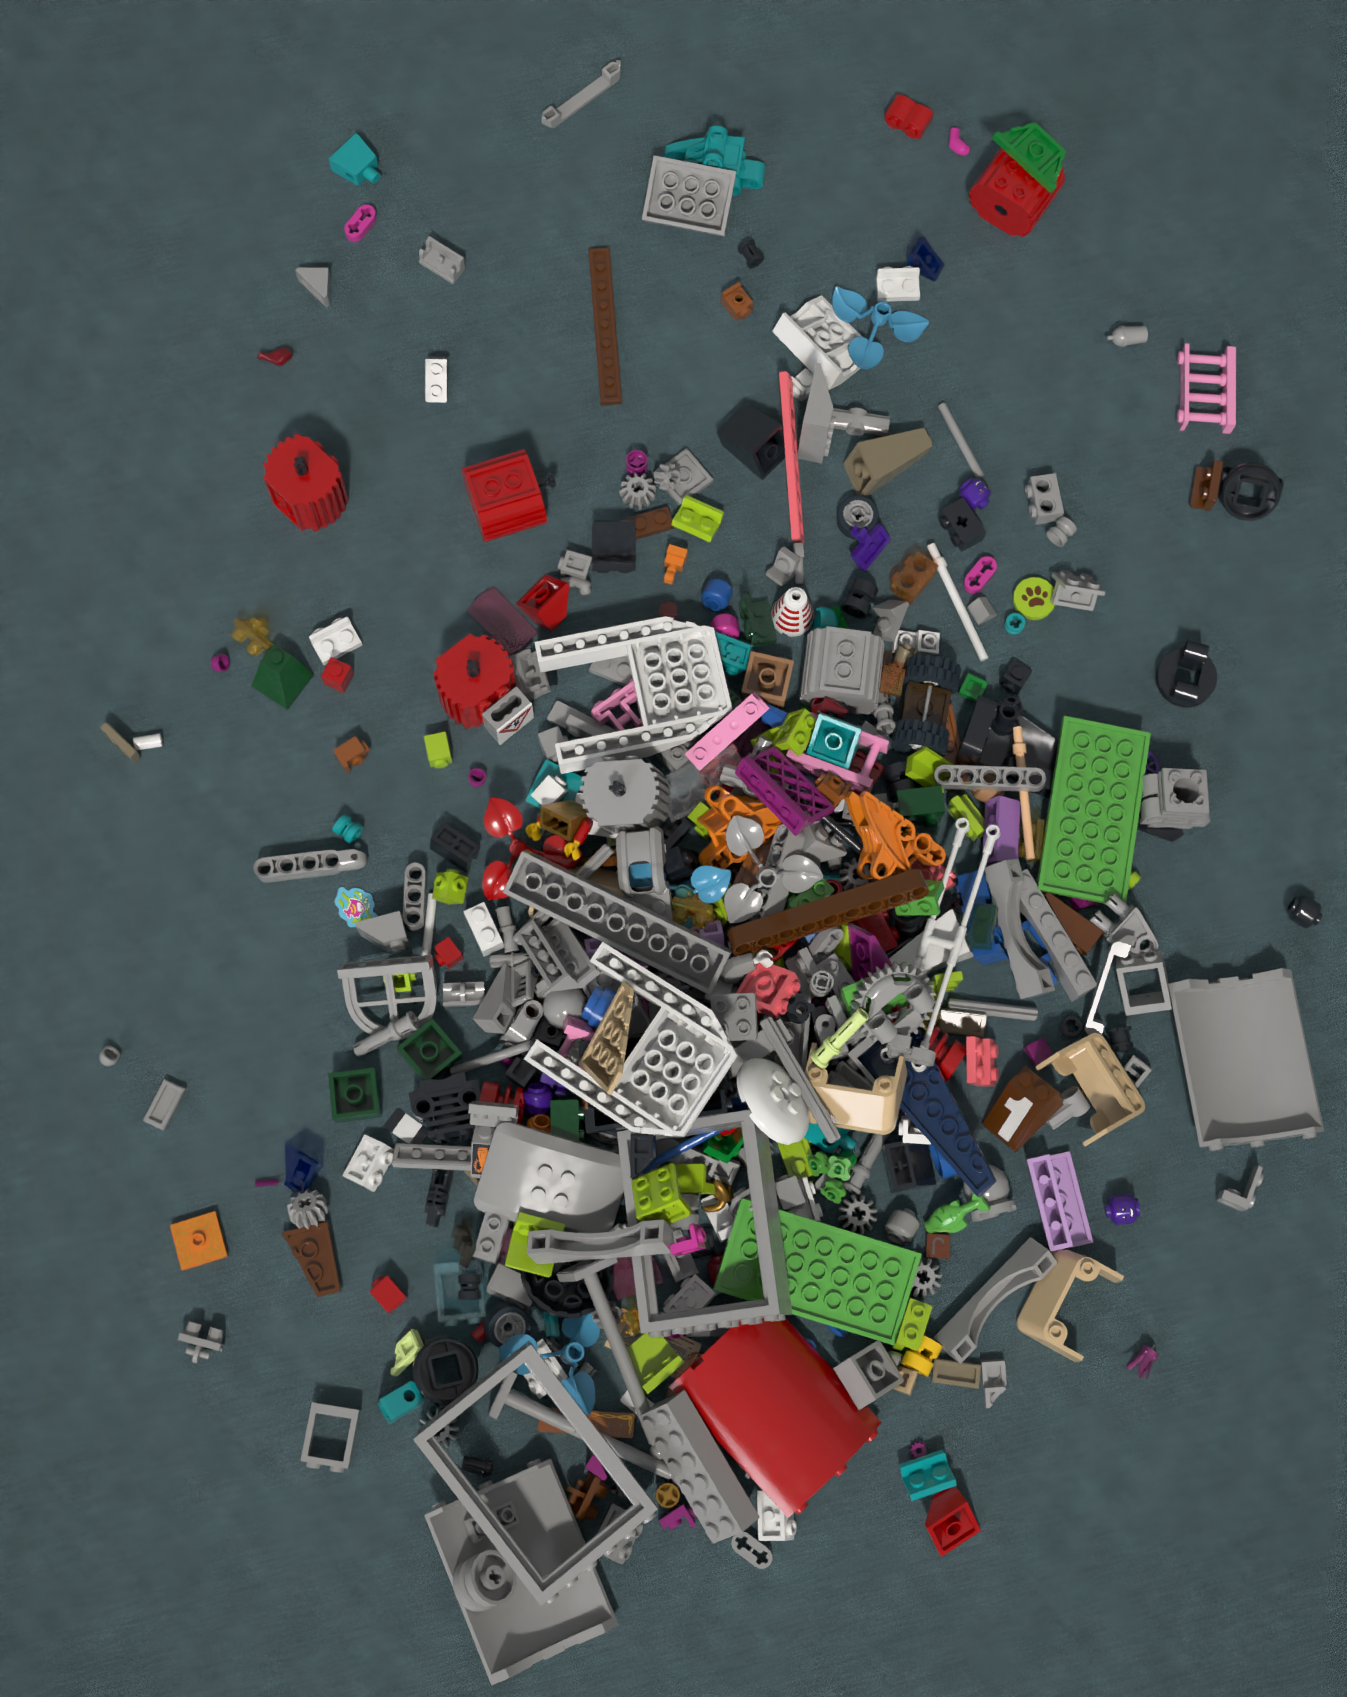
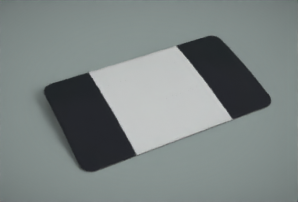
M399 1108L394 1111L385 1124L386 1129L408 1144H422L428 1136L429 1130Z

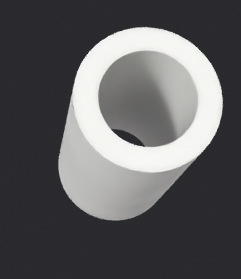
M160 733L133 738L136 750L163 746Z

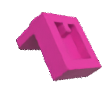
M689 1224L691 1238L690 1236L676 1239L677 1243L669 1245L671 1255L680 1256L706 1249L704 1243L707 1240L705 1230L699 1224Z

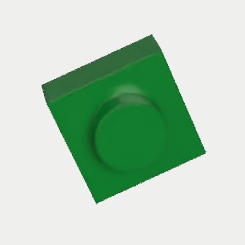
M968 673L958 695L976 703L978 696H982L988 682Z

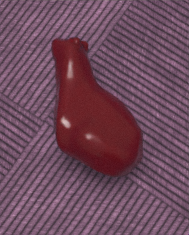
M281 347L272 352L259 351L257 359L268 361L276 366H283L293 357V353L290 349Z
M825 696V698H814L811 703V710L816 714L820 712L823 714L833 713L843 718L848 712L834 698Z

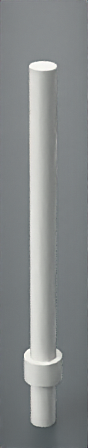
M935 543L929 544L927 548L933 559L932 564L935 570L939 572L980 661L988 659V655L946 568L947 563L944 557H941Z

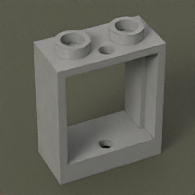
M1147 951L1136 955L1128 954L1125 958L1116 957V971L1126 1016L1172 1009L1169 982L1162 951ZM1158 968L1162 991L1129 996L1125 978L1126 972Z
M312 1402L301 1455V1461L307 1462L306 1467L320 1469L321 1465L330 1466L329 1471L344 1473V1469H351L362 1410ZM318 1413L351 1419L343 1461L310 1456Z

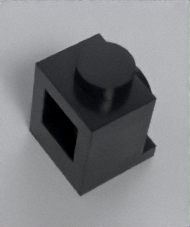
M541 1016L533 1037L543 1044L560 1049L567 1034L564 1033V1030L549 1024L547 1019ZM554 1028L556 1030L555 1035H549L547 1033L548 1030Z

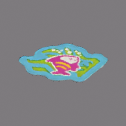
M344 887L338 889L335 905L339 908L340 917L347 921L349 927H356L355 922L378 916L373 912L375 903L370 893H366L359 888H352L349 891Z

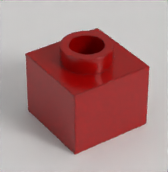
M449 936L434 947L437 953L434 957L441 967L446 965L450 969L463 960L461 952Z

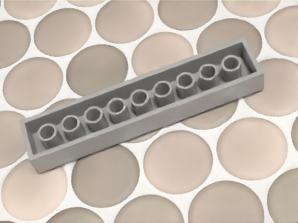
M529 850L521 852L503 891L504 894L709 995L713 992L732 953L731 949Z

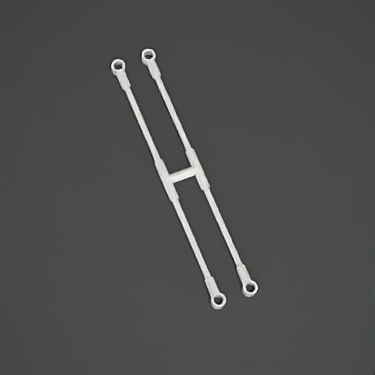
M959 818L956 821L957 831L942 879L944 890L938 900L939 906L958 848L961 847L965 833L970 830V824L966 818ZM962 823L967 824L964 828H960L959 826ZM990 825L986 829L987 839L983 848L984 854L954 941L932 936L937 915H931L927 919L916 953L917 959L914 966L920 968L929 944L950 949L951 951L946 963L948 966L934 1006V1012H932L920 1048L929 1050L932 1031L952 969L956 965L967 931L966 925L988 857L993 850L995 840L999 839L1001 834L999 827L996 825ZM992 830L997 831L995 835L989 834ZM907 1007L900 1008L897 1020L905 1014ZM887 1042L886 1048L881 1051L880 1056L885 1063L890 1064L895 1059L884 1058L889 1047ZM911 1062L913 1069L917 1072H922L926 1069L924 1065L916 1067Z

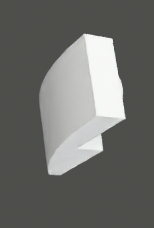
M899 630L895 641L892 642V653H896L898 645L903 646L906 643L916 649L914 651L916 655H938L940 633L918 630L915 633Z

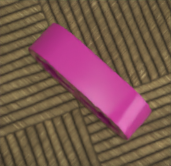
M360 206L346 223L344 231L349 241H360L376 222V212L372 206ZM370 213V216H371V217L366 216V217L363 219V214L367 215V214ZM356 228H358V233L353 232L351 234V229L356 230Z
M988 556L982 557L967 574L963 582L966 592L970 594L979 593L992 578L997 569V563L993 558ZM987 564H989L990 570L987 569L984 573H982L981 571L983 569V565L986 566ZM978 577L979 580L977 582V585H974L973 587L970 586V582L974 581L975 578Z

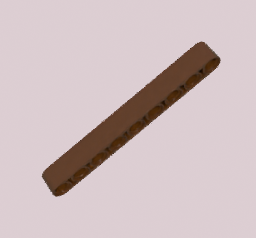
M912 869L735 926L728 931L727 936L735 956L755 953L920 900L928 895L929 888L922 871Z

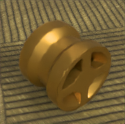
M663 1483L657 1488L656 1499L662 1507L669 1508L677 1504L680 1493L674 1484Z

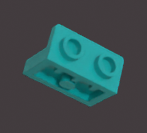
M715 631L721 662L725 672L730 675H737L746 671L753 646Z
M939 1450L899 1465L902 1481L911 1501L957 1486L955 1477L947 1463L944 1450Z

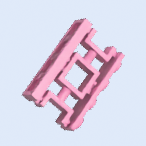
M631 679L628 685L622 689L618 688L613 691L611 696L605 701L601 700L593 706L591 710L592 718L597 721L599 726L609 720L617 731L625 730L623 725L629 721H632L636 727H642L641 718L638 719L629 707L637 701L633 680ZM620 704L625 714L616 719L611 710Z

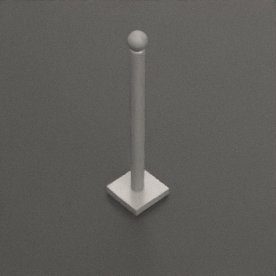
M616 1258L581 1261L558 1272L559 1282H575L584 1279L636 1413L640 1416L650 1406L597 1275L598 1271L618 1261ZM640 1421L648 1443L651 1445V1456L663 1460Z
M512 1372L504 1378L488 1412L489 1416L497 1419L503 1405L506 1404L582 1439L579 1434L575 1435V1429L563 1414L511 1391L510 1389L517 1376L516 1373ZM600 1432L620 1458L665 1479L672 1480V1483L679 1487L664 1461Z

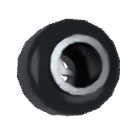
M1305 895L1295 896L1290 901L1286 910L1289 919L1304 928H1309L1313 924L1317 925L1323 916L1320 913V903Z

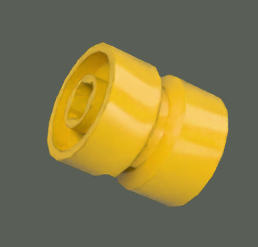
M923 1336L920 1349L918 1351L907 1350L901 1363L928 1377L934 1366L932 1360L938 1358L943 1346Z

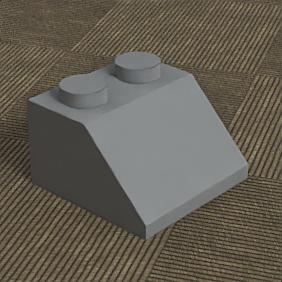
M400 911L355 922L361 937L387 952L400 953L405 951L406 947H410L405 923Z

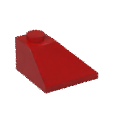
M545 574L516 605L540 627L552 631L559 627L561 621L566 617L569 585L564 581Z
M956 1486L940 1491L933 1496L925 1527L939 1555L942 1557L980 1532L981 1529L968 1502Z

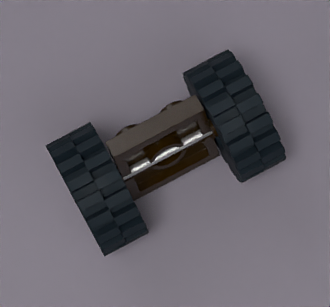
M922 654L918 656L913 655L907 659L903 683L906 684L907 688L901 720L896 722L891 747L895 751H900L901 754H908L910 756L920 749L928 747L941 757L946 756L950 732L945 727L951 694L958 691L961 675L960 665L956 664L955 661H949L948 658L942 659L940 658L941 656L932 657L928 654L926 656Z

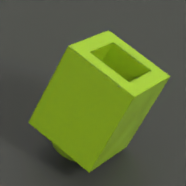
M446 731L424 736L430 767L444 768L449 763H452Z

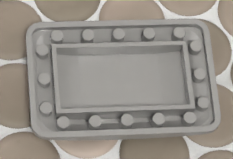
M510 1121L501 1122L497 1125L475 1193V1206L482 1212L487 1210L509 1217L508 1220L513 1222L516 1221L519 1212L563 1223L565 1224L563 1232H609L613 1227L624 1192L620 1154Z

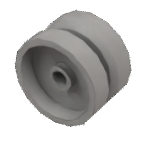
M486 1550L461 1561L453 1575V1590L457 1600L464 1608L472 1612H482L507 1602L514 1594L517 1584L516 1573L497 1550Z

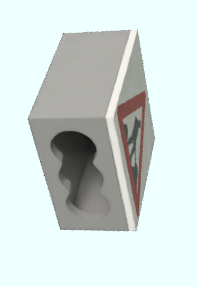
M516 686L482 714L484 727L501 745L534 718L532 703Z

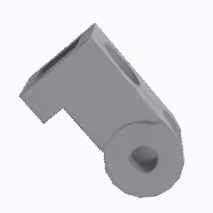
M828 1014L820 1015L814 1025L819 1046L823 1044V1040L826 1037L832 1036L835 1033V1020ZM846 1043L842 1046L841 1053L835 1055L832 1059L847 1055L848 1048Z

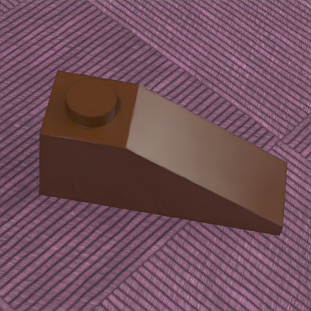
M1047 892L1045 899L1079 955L1083 954L1086 956L1102 936L1103 931L1054 895Z

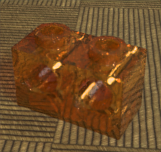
M919 551L914 556L909 555L903 564L904 569L901 572L897 571L890 580L892 582L890 591L902 600L907 601L909 605H912L935 576L939 565ZM920 566L924 569V571L918 572L914 569V567ZM908 582L911 587L905 588L901 583Z

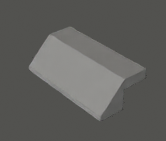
M553 919L544 928L532 920L516 933L552 992L583 988L600 974L597 967L590 962V956L571 927L557 919Z

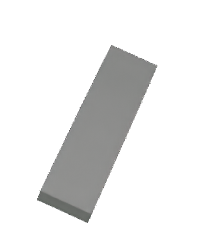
M781 1019L777 1020L775 1023L786 1042L788 1043L793 1040ZM763 1030L758 1032L757 1040H746L734 1048L738 1056L731 1065L732 1072L728 1073L729 1081L737 1078L740 1066L746 1061L754 1058L765 1059L773 1054L775 1050Z

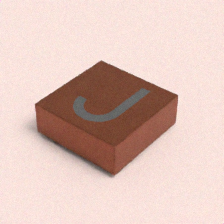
M927 1233L925 1258L950 1259V1235Z

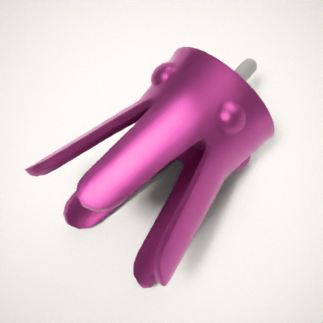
M1143 1345L1140 1352L1127 1363V1369H1132L1140 1362L1138 1377L1142 1378L1147 1371V1380L1153 1362L1159 1357L1153 1350L1155 1345L1152 1348Z

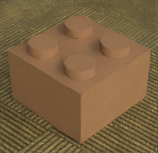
M751 651L740 699L744 701L756 692L765 703L783 710L794 661Z

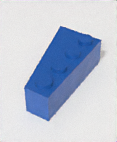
M978 870L957 876L959 883L956 884V889L959 897L962 896L963 905H961L963 915ZM985 870L967 922V932L971 939L974 959L983 966L1009 959L1007 949L1004 946L1003 934L998 924L996 909L992 903L989 884L986 881Z

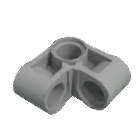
M530 1000L521 1005L505 1034H502L500 1041L508 1047L529 1041L543 1014L542 1005L535 1000ZM527 1007H532L534 1009V1018H531L527 1015Z

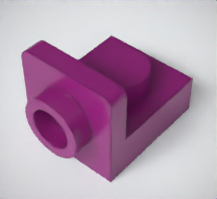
M681 1504L658 1520L663 1529L669 1527L672 1530L682 1523L680 1518L685 1516L692 1528L695 1527L694 1520L697 1517L690 1506L685 1508Z

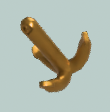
M715 1179L713 1183L706 1180V1183H714L715 1194L712 1195L719 1201L716 1204L701 1207V1209L706 1212H718L725 1207L727 1202L733 1199V1188L726 1183L723 1185L718 1179Z

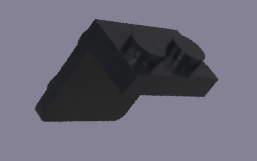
M595 520L592 522V571H597L598 573H608L609 571L629 573L636 571V528L633 520Z

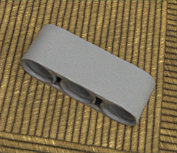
M411 863L407 866L404 881L403 921L406 927L414 932L424 927L426 914L427 874L425 868L420 863ZM414 871L422 872V876L419 879L410 878ZM419 893L421 897L418 901L413 902L409 900L410 895ZM418 915L420 919L417 923L412 924L408 922L409 917Z

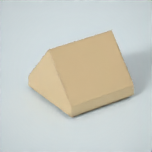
M899 1366L898 1371L903 1377L904 1382L893 1389L911 1396L919 1373L915 1370Z

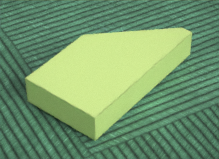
M411 1329L396 1344L394 1354L397 1355L395 1365L391 1368V1375L398 1376L415 1360L417 1353L424 1346L417 1330Z

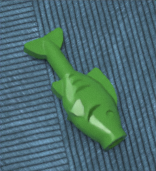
M973 1193L972 1200L963 1205H960L957 1199L951 1204H943L937 1208L930 1218L924 1222V1226L930 1234L934 1232L956 1233L968 1226V1222L964 1219L966 1213L976 1208L981 1211H989L991 1208L984 1200L983 1195L977 1197Z

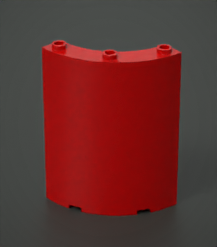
M762 1318V1323L753 1325H741V1322H739V1327H732L710 1346L701 1358L699 1357L669 1386L675 1394L683 1390L686 1391L709 1432L787 1518L794 1512L799 1515L808 1506L807 1501L834 1475L839 1477L848 1468L845 1464L866 1441L868 1443L871 1442L879 1434L876 1429L882 1423L867 1406L858 1410L836 1372L787 1319L771 1322L764 1321V1318Z

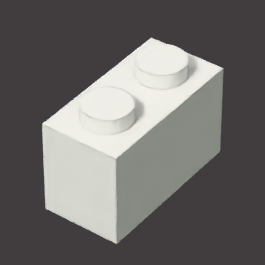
M484 902L463 911L483 957L504 948L503 941Z

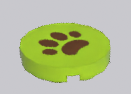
M1030 577L1022 580L1013 593L1015 610L1029 620L1046 618L1055 607L1050 602L1054 591L1053 586L1048 581L1039 577Z

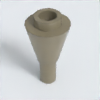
M906 643L903 646L898 645L892 665L893 668L886 678L892 683L895 682L899 673L905 669L907 659L913 655L917 656L914 653L915 648Z

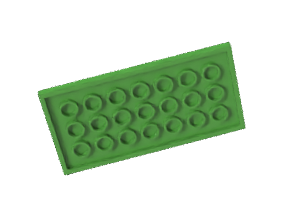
M1069 716L1062 717L1037 879L1038 890L1104 904L1109 899L1116 905V902L1110 898L1115 893L1122 901L1127 902L1143 791V776L1146 770L1151 733Z
M741 1198L713 1290L748 1301L764 1299L753 1211L749 1210L752 1203L751 1200ZM778 1209L792 1314L895 1346L922 1254Z

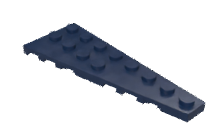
M917 1028L918 1034L910 1033V1037H912L910 1049L913 1047L920 1048L921 1041L924 1040L919 1028ZM879 1040L859 1058V1061L875 1079L885 1075L895 1077L899 1059H895L890 1064L885 1063L880 1054L886 1048L887 1043L881 1044ZM887 1053L884 1055V1058L886 1059L889 1058ZM905 1061L907 1077L900 1108L977 1197H981L997 1181L936 1061L934 1066H926V1069L922 1072L915 1071L911 1062Z

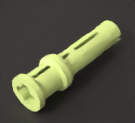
M858 1008L832 1036L826 1037L823 1040V1044L817 1050H813L810 1053L813 1062L821 1068H826L829 1064L828 1062L835 1055L841 1053L845 1042L869 1020L868 1013L862 1008Z

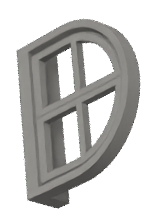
M432 955L341 963L337 969L338 979H342L348 1012L354 1022L370 1035L387 1026L372 1021L363 1012L361 1007L388 1004L390 1021L399 1020L398 1003L425 1001L423 1010L417 1017L420 1028L434 1014L438 994ZM422 972L425 995L396 998L393 975ZM384 975L387 999L358 1001L355 978ZM416 1031L408 1032L402 1039L410 1037Z

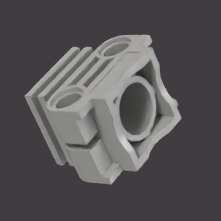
M1162 768V771H1159L1158 774L1143 776L1141 799L1144 800L1140 805V824H1147V827L1191 829L1193 826L1204 827L1210 822L1206 770Z

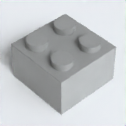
M878 1340L833 1368L858 1410L904 1382L882 1343Z

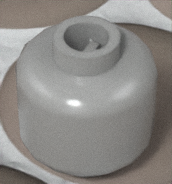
M907 1208L893 1211L885 1225L887 1237L892 1242L900 1245L911 1242L919 1229V1221L916 1218V1214Z

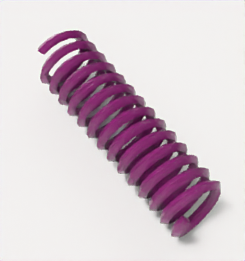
M279 1179L256 1180L255 1187H258V1183L259 1187H263V1183L264 1187L268 1186V1182L269 1186H273V1182L274 1186H278Z

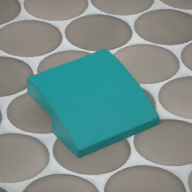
M546 759L530 789L526 802L541 809L542 805L531 794L548 775L553 777L558 775L566 782L564 787L568 789V792L559 802L575 801L576 794L580 793V786L584 785L581 781L582 777L573 772L561 774L559 765Z

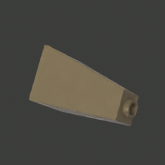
M925 428L858 442L843 463L856 495L868 497L918 462L932 448V441Z

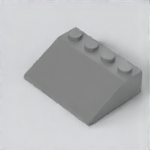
M654 155L642 220L648 223L725 237L736 171Z
M816 363L802 425L798 459L822 464L823 456L828 457L836 416H832L833 404L820 363Z

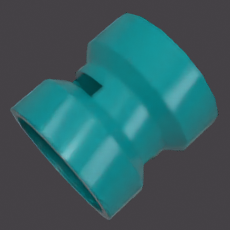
M345 813L336 821L332 831L337 835H342L348 844H353L363 832L364 827L359 823H354L352 818Z

